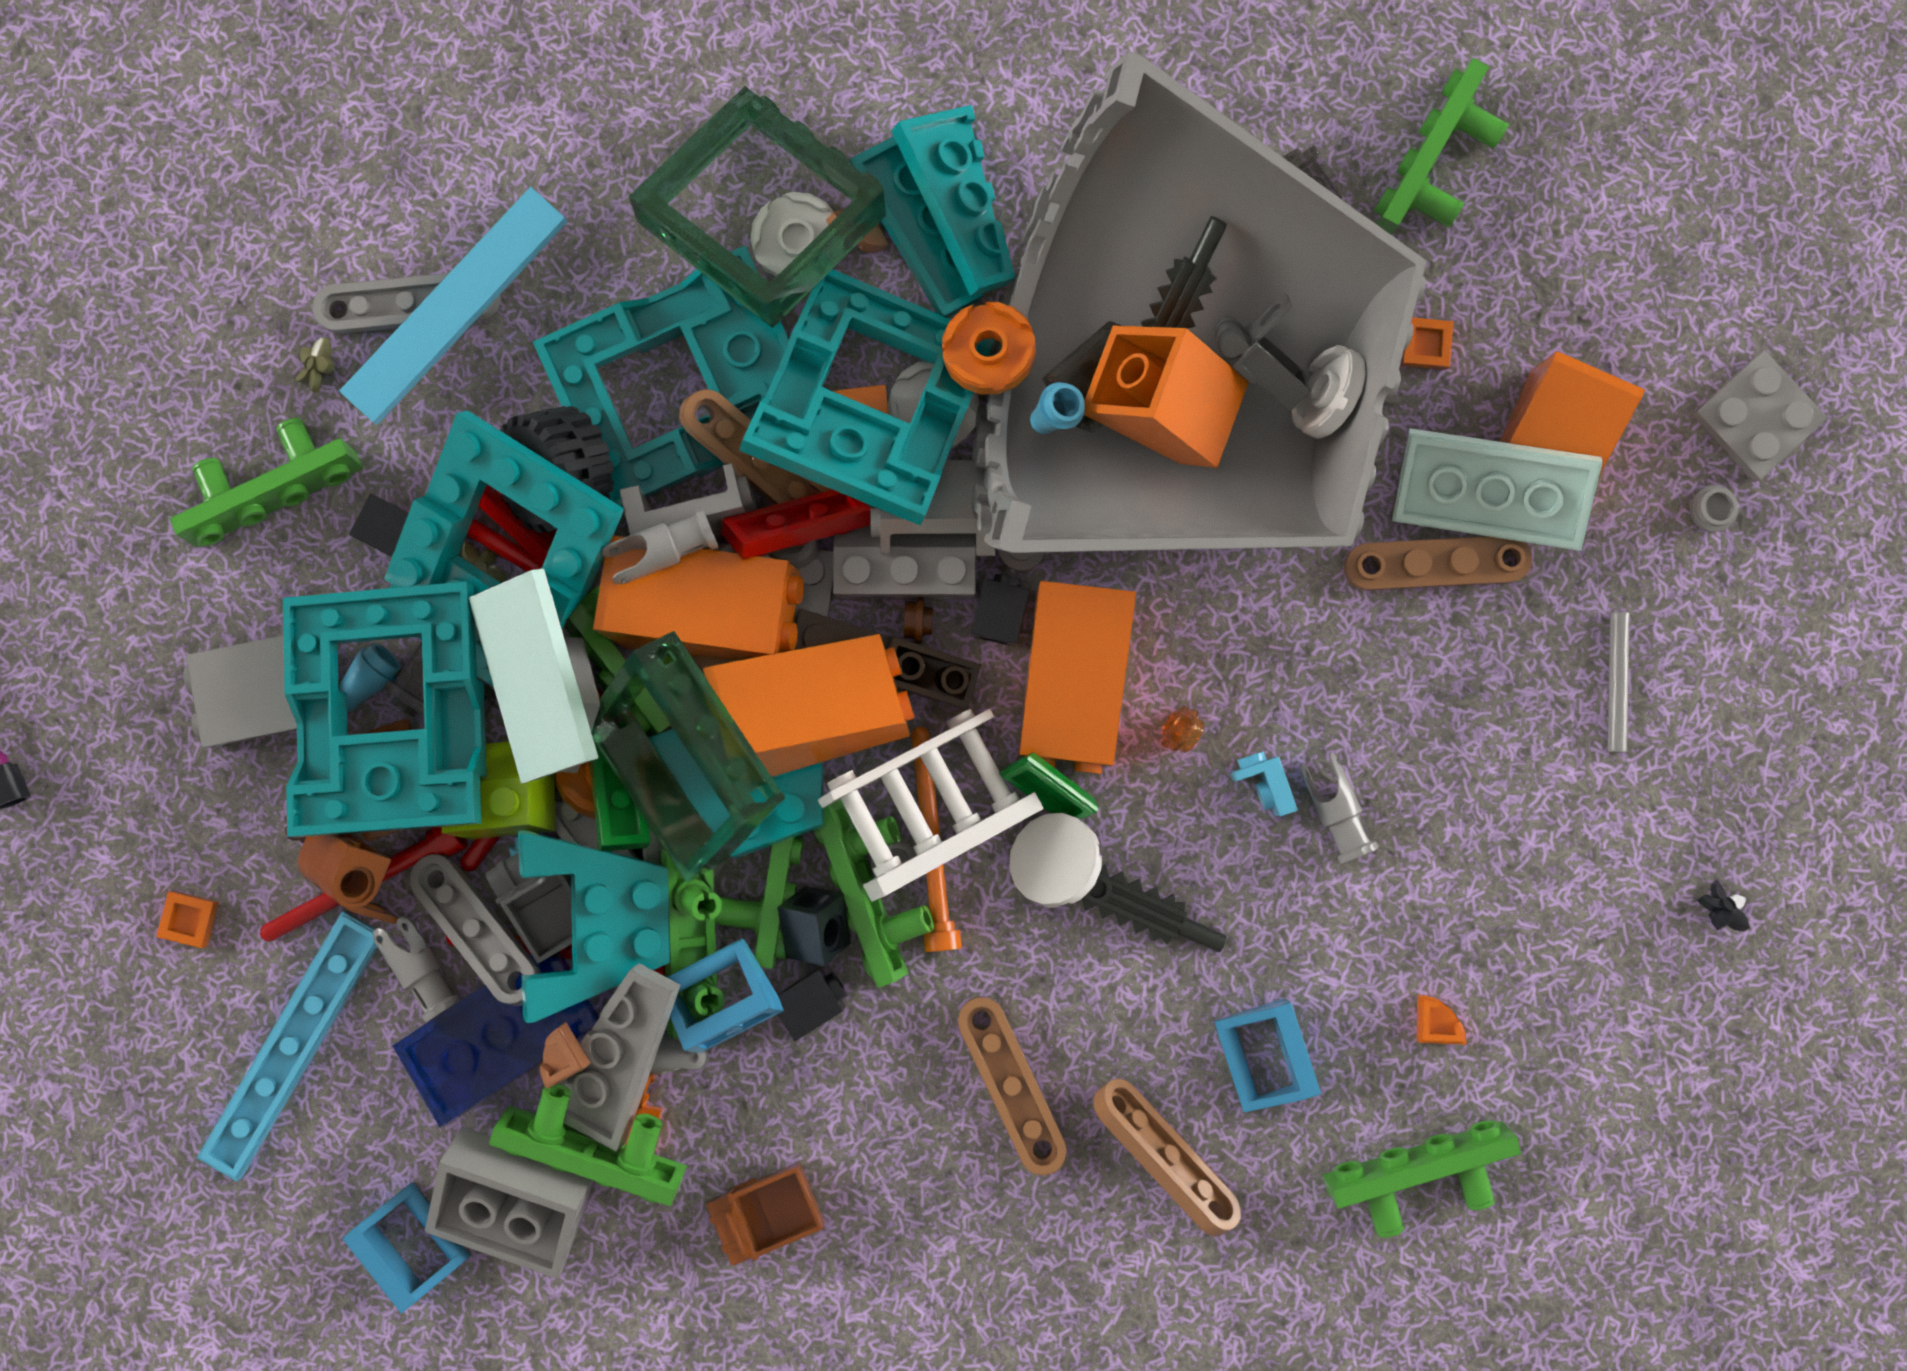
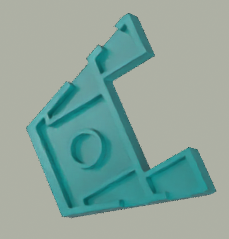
M685 725L644 739L646 746L734 859L824 826V808L818 802V799L824 796V768L822 762L744 785L727 761L702 770L689 729Z
M526 830L518 831L519 875L522 878L570 874L573 969L570 971L522 975L523 1019L526 1023L539 1021L620 985L630 969L639 963L651 970L670 963L667 867L606 850L601 851L562 839L558 840L538 835Z

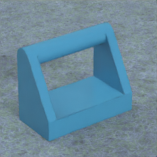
M740 939L667 977L681 985L678 991L680 992L739 962L753 995L698 1023L678 993L670 1018L684 1051L702 1053L784 1011L776 991L744 939Z
M1282 998L1214 1021L1243 1112L1301 1101L1321 1094L1292 1003L1289 1000ZM1272 1019L1293 1085L1258 1096L1236 1027Z
M413 1182L342 1238L401 1314L471 1256L464 1246L430 1235L450 1261L422 1283L381 1232L376 1223L402 1202H404L425 1229L430 1203Z

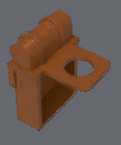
M800 1162L758 1180L756 1177L731 1187L727 1193L706 1202L710 1213L709 1220L716 1228L722 1243L720 1247L722 1252L726 1253L731 1266L751 1258L753 1261L758 1260L759 1256L818 1232L825 1225Z

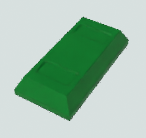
M1034 752L1012 762L999 772L1002 778L1028 796L1035 792L1043 808L1051 814L1065 813L1082 820L1097 813L1099 810L1094 797Z

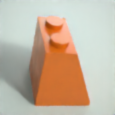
M1113 325L1084 400V415L1179 464L1218 468L1249 381L1187 328Z
M1556 351L1530 371L1500 442L1602 457L1603 461L1601 474L1641 401L1645 389Z

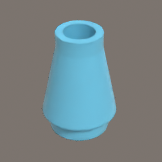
M1063 382L1047 386L1042 392L1035 410L1031 413L1030 423L1032 428L1040 434H1049L1052 431L1069 429L1076 426L1082 420L1085 412V402L1082 393L1075 386Z
M372 643L368 648H360L339 683V691L347 693L348 711H354L361 703L397 680L396 673L401 669V664L382 645Z

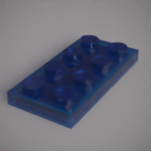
M560 951L537 964L541 973L571 970ZM530 954V957H531V958L534 960V962L537 964V962L535 961V959H534V957L532 956V954ZM522 975L516 980L517 990L522 988ZM483 985L392 1047L438 1126L443 1127L541 1064L546 1038L563 1023L567 1022L574 1036L578 1039L588 1033L600 1017L590 1000L586 999L539 1021L526 1023L523 1019V1006H513L500 1002L494 997L487 986Z

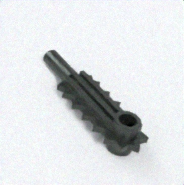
M1210 216L1190 259L1185 256L1183 259L1174 258V268L1166 270L1171 284L1157 287L1163 300L1149 304L1155 317L1141 321L1143 327L1187 329L1196 327L1191 313L1204 310L1199 296L1213 293L1210 284L1217 277L1211 273L1210 267L1207 266L1228 225L1226 222Z
M1106 863L1102 865L1094 887L1081 899L1084 911L1098 905L1102 919L1115 912L1118 926L1132 920L1136 934L1149 928L1152 941L1161 938L1166 945L1172 938L1176 939L1178 935H1181L1216 952H1221L1227 939L1226 935L1186 918V902H1176L1174 894L1161 900L1157 886L1143 892L1141 880L1137 879L1126 884L1123 871L1109 877Z

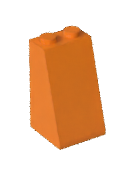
M613 536L610 543L625 537ZM702 548L680 557V563L629 583L618 585L613 583V576L624 569L636 565L645 556L647 550L633 549L614 557H604L593 630L627 650L745 660L792 651L796 647L798 629L796 623L793 622L796 604L800 605L803 600L804 579L800 576L801 572L787 560L759 556L743 560L738 553Z
M1040 581L1036 592L1018 756H1026L1034 752L1054 768L1056 760L1075 762L1074 771L1102 774L1103 765H1114L1136 591Z
M880 634L703 668L725 758L744 785L910 736L906 721L915 717L907 691L898 693L894 677L902 675L894 647L885 649Z

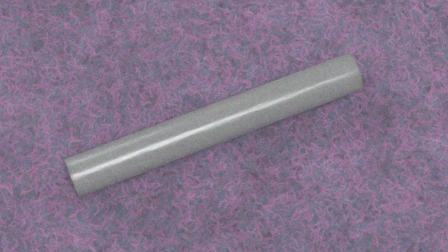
M1628 612L1610 613L1608 752H1627L1630 613Z

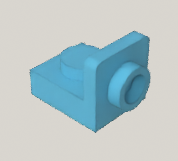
M1264 751L1237 760L1240 769L1229 772L1232 781H1239L1260 774L1262 782L1256 783L1255 787L1264 810L1272 808L1274 816L1279 817L1298 811L1279 757L1267 759Z

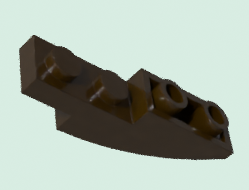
M798 609L794 622L798 629L797 644L794 650L880 633L808 610ZM880 634L885 649L894 647L902 672V675L894 677L898 690L907 691L908 693L960 708H969L982 664L897 637Z

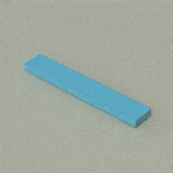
M530 186L339 392L374 424L378 425L568 222L566 218Z
M347 911L341 912L197 1156L199 1160L236 1182L243 1178L378 948L373 938L375 927Z

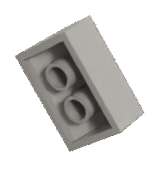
M871 525L851 530L845 534L834 535L833 595L836 599H917V597H924V599L975 600V533L892 534L891 554H881L880 537H871Z
M462 1126L439 1162L425 1233L559 1279L586 1211L594 1180L570 1172L557 1171L547 1164L526 1157L510 1155L503 1149L489 1145L491 1136Z

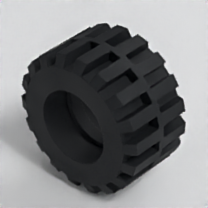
M561 406L514 416L508 419L507 424L502 425L501 432L611 500L609 493L613 492L614 481L612 480L614 469L613 462L610 461L608 454L610 450L607 442H604L602 439L601 430L597 425H592L591 417L585 412L580 413L578 408L573 406ZM502 494L506 505H509L511 508V513L517 520L521 519L523 526L527 529H534L536 533L558 530Z

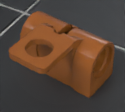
M355 834L306 837L297 861L299 871L304 878L348 911L396 924L398 916L387 908L370 902L377 894L392 859L371 847Z

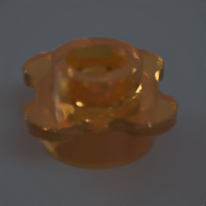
M1183 706L1179 711L1171 713L1162 728L1164 738L1161 745L1165 748L1170 746V749L1173 751L1180 750L1184 753L1190 751L1200 739L1204 729V721L1198 718V711L1195 709L1189 711L1188 707Z

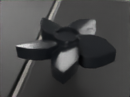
M1715 880L1711 885L1710 891L1712 896L1704 895L1697 900L1702 906L1711 911L1708 916L1716 930H1721L1726 926L1737 931H1746L1750 928L1746 915L1741 911L1746 898L1738 894L1727 897L1718 880Z

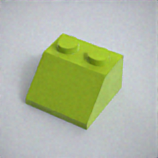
M510 742L486 744L487 777L480 778L481 824L442 827V833L466 839L518 835V831L521 830L534 833L555 831V774L521 784Z

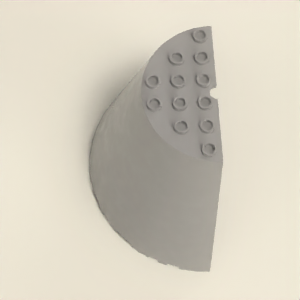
M1128 51L1104 75V82H1107L1105 92L1097 89L1092 91L1081 115L1076 117L1061 145V152L1069 154V157L1060 173L1052 172L1047 184H1043L1033 215L1026 226L1020 244L1027 246L1024 257L1022 256L1020 261L1021 269L1013 267L1015 278L1006 286L1001 303L1016 308L1028 319L1033 329L1036 359L1029 375L1017 387L1000 394H988L986 407L978 406L975 422L977 429L972 450V460H975V466L983 468L984 486L975 484L972 489L974 514H978L976 524L979 533L986 534L984 542L990 547L1010 553L1353 546L1354 539L1360 534L1364 523L1362 508L1366 493L1375 481L1376 466L1374 462L1378 447L1385 439L1388 431L1389 421L1382 414L1385 398H1392L1400 385L1401 373L1399 366L1403 351L1408 347L1412 339L1413 325L1411 320L1415 305L1422 297L1425 289L1426 280L1423 274L1427 260L1146 58ZM1210 216L1221 219L1228 225L1207 266L1210 267L1211 273L1217 277L1210 284L1213 293L1199 296L1204 310L1191 313L1196 327L1188 328L1190 332L1232 367L1231 359L1224 356L1217 347L1214 330L1218 320L1225 316H1231L1246 327L1250 322L1253 324L1282 294L1286 293L1291 300L1292 306L1265 336L1304 371L1307 382L1313 374L1308 371L1311 363L1323 351L1336 345H1341L1360 353L1365 361L1366 376L1364 385L1353 411L1337 430L1321 439L1303 433L1293 422L1292 410L1289 411L1261 385H1252L1249 382L1218 468L1179 464L1085 415L1076 426L1069 429L1052 431L1049 434L1036 432L1030 423L1031 413L1035 410L1042 392L1053 383L1063 382L1075 386L1082 393L1085 400L1112 326H1142L1141 321L1155 317L1149 304L1163 300L1157 287L1171 284L1166 270L1174 268V258L1183 259L1185 256L1190 259ZM1277 309V310L1267 319V321L1265 322V324H1266L1267 322H1269V321L1274 317V315L1277 313V311H1278L1279 309ZM994 340L988 357L994 356L1001 351L1002 345L997 340Z

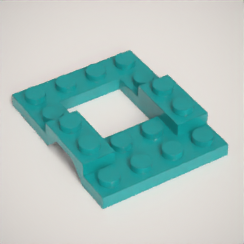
M746 245L701 265L685 280L648 298L619 302L533 341L561 406H573L578 408L580 413L585 412L591 417L592 425H597L601 430L602 439L604 442H607L610 450L608 454L610 461L613 462L614 469L612 473L614 488L613 492H610L609 495L611 501L622 508L624 507L620 494L621 489L639 485L647 498L695 475H698L699 478L722 468L725 464L687 433L683 426L633 448L598 368L639 349L642 353H645L684 335L708 389L721 394L750 420H752L760 401L765 397L789 338ZM709 414L697 420L706 424L709 421Z
M823 265L793 329L765 397L760 401L742 439L739 451L921 526L941 478L942 470L974 394V392L962 388L950 377L943 362L942 337L951 319ZM847 329L856 331L934 364L910 423L823 387ZM994 339L982 340L977 345L976 351L988 357Z
M468 410L456 413L425 496L414 499L384 579L391 583L390 588L467 581L474 585V595L501 584L458 556L485 487L488 484L558 529L541 569L545 570L560 626L563 629L567 618L590 591L604 558L602 549L610 544L625 509ZM475 623L477 677L493 686Z
M464 581L283 598L284 695L297 723V764L286 785L287 837L299 838L481 824L480 778L487 777L484 682L477 680L475 620L468 599L474 596L473 584ZM422 637L424 729L348 735L347 693L339 691L338 644Z

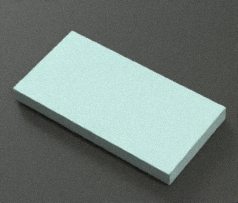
M1409 428L1392 521L1581 551L1603 463L1602 457Z
M530 570L469 597L521 784L598 759L545 570Z

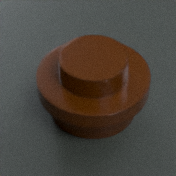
M917 597V602L905 601L904 638L915 639L916 644H922L923 635H932L933 607H924V597Z

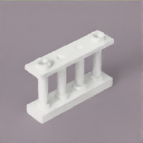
M971 709L966 710L946 722L950 730L857 778L853 770L827 783L830 792L818 799L819 804L824 808L841 799L876 865L872 869L876 878L863 884L871 902L890 894L1044 809L1035 792L1019 799L1016 791L1011 793L1004 779L999 775V770L976 729L994 717L990 709L977 716L974 715ZM958 737L963 742L995 802L991 804L995 813L983 820L980 819L978 813L972 814L937 749ZM920 757L956 823L952 825L956 834L944 841H941L938 834L933 836L898 770ZM879 778L882 779L916 843L913 849L917 856L904 863L901 862L898 855L892 856L858 792V789Z

